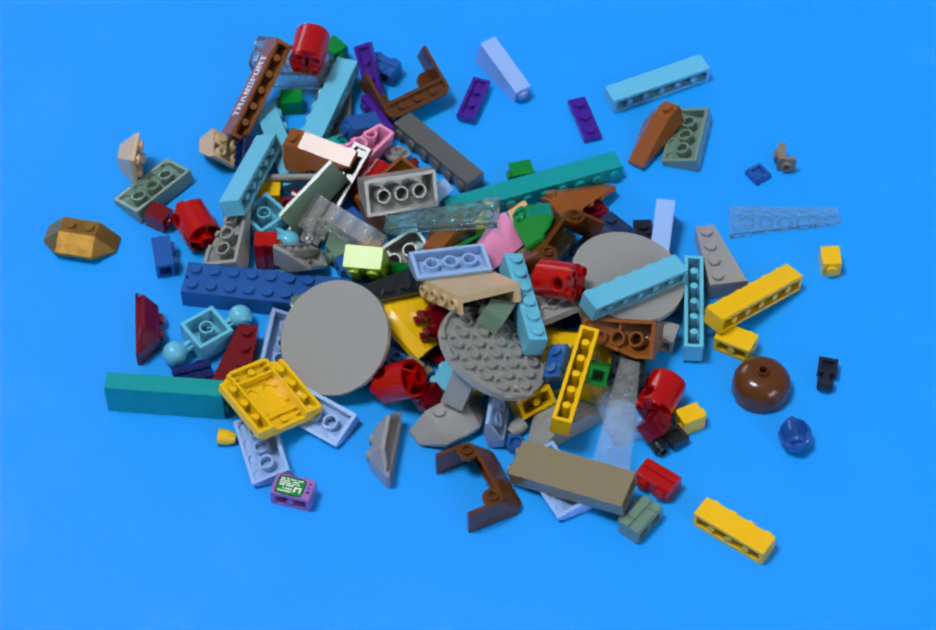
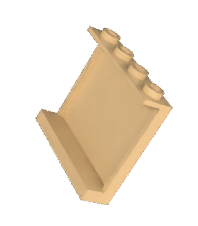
M494 271L420 281L419 286L421 298L461 316L464 315L463 303L496 295L514 303L521 301L520 282Z

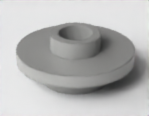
M393 146L385 151V158L392 162L399 156H403L407 160L410 158L409 150L402 146Z

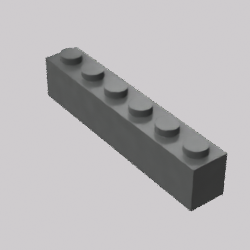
M411 112L394 122L395 137L405 143L410 150L417 153L422 160L428 162L433 169L440 172L447 181L452 182L459 191L475 190L484 184V172Z

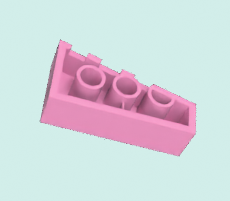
M378 124L363 132L361 136L351 138L350 142L343 146L351 148L356 141L372 149L373 152L367 161L368 163L371 159H380L385 154V151L391 148L395 132L382 124Z

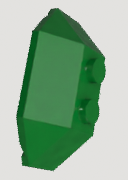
M550 203L520 206L512 215L514 228L527 250L542 242L546 236L545 233L554 218Z

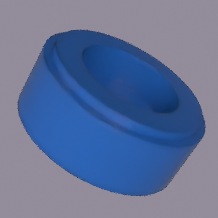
M521 435L509 436L506 440L507 451L515 455L516 448L520 447L522 441L525 440L524 437Z

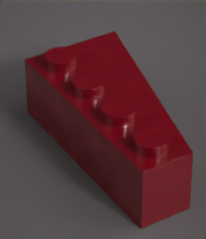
M238 325L214 373L213 380H225L230 371L256 361L260 340L258 325Z

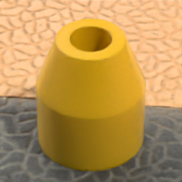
M219 428L216 444H234L236 433L228 429Z

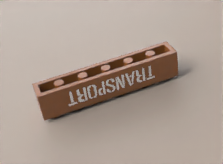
M279 38L267 39L222 131L225 135L238 142H246L292 46Z

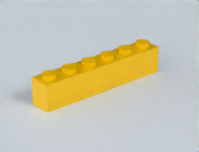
M788 264L778 267L741 289H737L730 295L722 297L717 302L709 304L705 309L704 323L718 334H721L799 291L803 275Z
M580 325L552 416L550 432L569 437L600 329Z

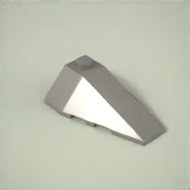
M251 206L246 215L224 217L222 228L220 231H216L214 242L212 245H208L203 263L248 267Z
M414 225L383 245L382 248L385 249L392 262L408 263V253L424 250L423 246L426 239L417 226Z

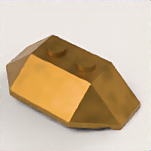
M63 217L48 227L43 241L55 255L94 260L108 254H115L121 237L101 222Z

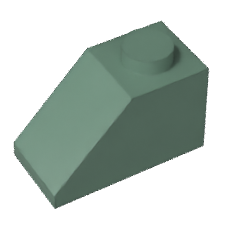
M336 224L331 226L325 245L326 254H324L326 261L332 264L334 268L335 257L342 256L344 259L345 245H352Z
M491 299L487 305L483 303L477 313L480 316L476 322L495 335L517 303L509 300Z

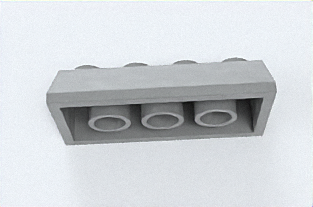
M427 166L357 177L359 197L367 218L439 206L436 172L431 167Z

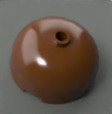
M756 356L743 361L736 368L732 377L731 391L736 399L735 402L744 410L754 414H763L773 410L778 411L789 399L791 389L790 376L786 368L777 360L766 356Z

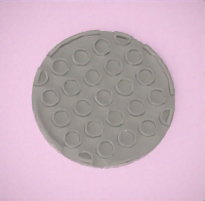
M609 232L594 236L583 243L577 250L572 263H578L587 268L584 285L587 290L672 255L663 246L644 236L628 232ZM684 283L608 314L604 318L661 321L671 315L679 306L684 293Z
M327 281L310 288L296 300L285 318L281 332L283 360L306 387L322 396H343L364 387L373 379L379 368L383 366L390 347V321L387 318L383 304L367 288L351 281Z
M463 306L464 315L462 316L452 311L445 316L438 329L439 346L448 364L465 382L486 395L506 401H521L536 394L544 383L542 377L545 364L542 363L540 358L542 355L523 354L513 321L507 318L494 335L476 322L480 316L477 313L479 309L476 306Z

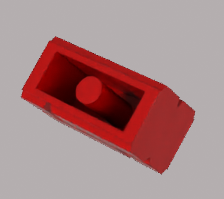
M256 231L254 233V253L257 269L266 270L268 268L269 270H278L279 268L274 265L272 247L274 244H282V240L278 239V235L274 231H267V233L265 231Z
M648 457L636 471L638 481L636 486L641 490L649 491L657 500L669 502L681 487L682 477Z

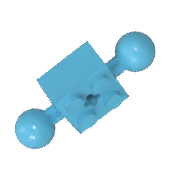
M267 192L253 200L251 204V237L254 238L256 231H265V233L267 231H274L277 233L278 239L282 240V244L301 242L299 235L293 230H287L289 226L278 216L284 208Z
M235 305L229 310L228 317L223 319L217 310L210 306L181 322V336L185 342L171 341L167 343L162 351L164 361L169 365L178 366L186 360L187 353L192 350L204 362L224 351L234 335L232 327L237 329L239 324L249 325L251 323V310L245 305Z

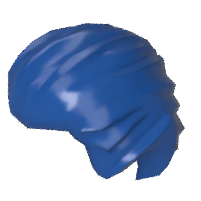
M794 416L787 418L778 432L779 441L783 443L782 445L786 450L793 453L802 452L812 441V431L809 425L804 420Z

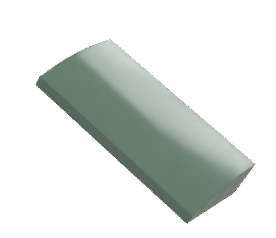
M681 108L684 122L666 142L661 163L677 169L699 171L711 124V112L709 108Z
M166 158L113 200L130 217L142 223L145 220L144 212L153 201L165 205L193 183L194 179L191 170Z
M329 160L280 211L278 216L299 234L349 179Z

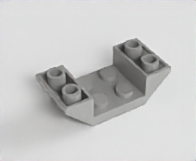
M535 295L544 326L575 313L579 314L582 322L583 317H588L579 306L580 297L575 302Z

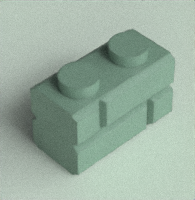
M643 495L640 500H634L630 510L624 513V516L620 515L618 519L619 533L628 537L635 544H638L662 518V506L653 502L646 495Z

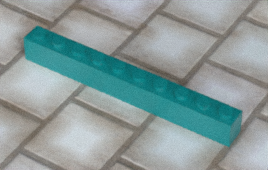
M614 150L443 198L442 211L445 218L455 214V212H464L466 216H472L474 220H477L483 211L490 215H495L510 210L524 200L527 204L541 201L540 197L546 195L545 193L549 190L599 185L616 181L622 178L623 165Z

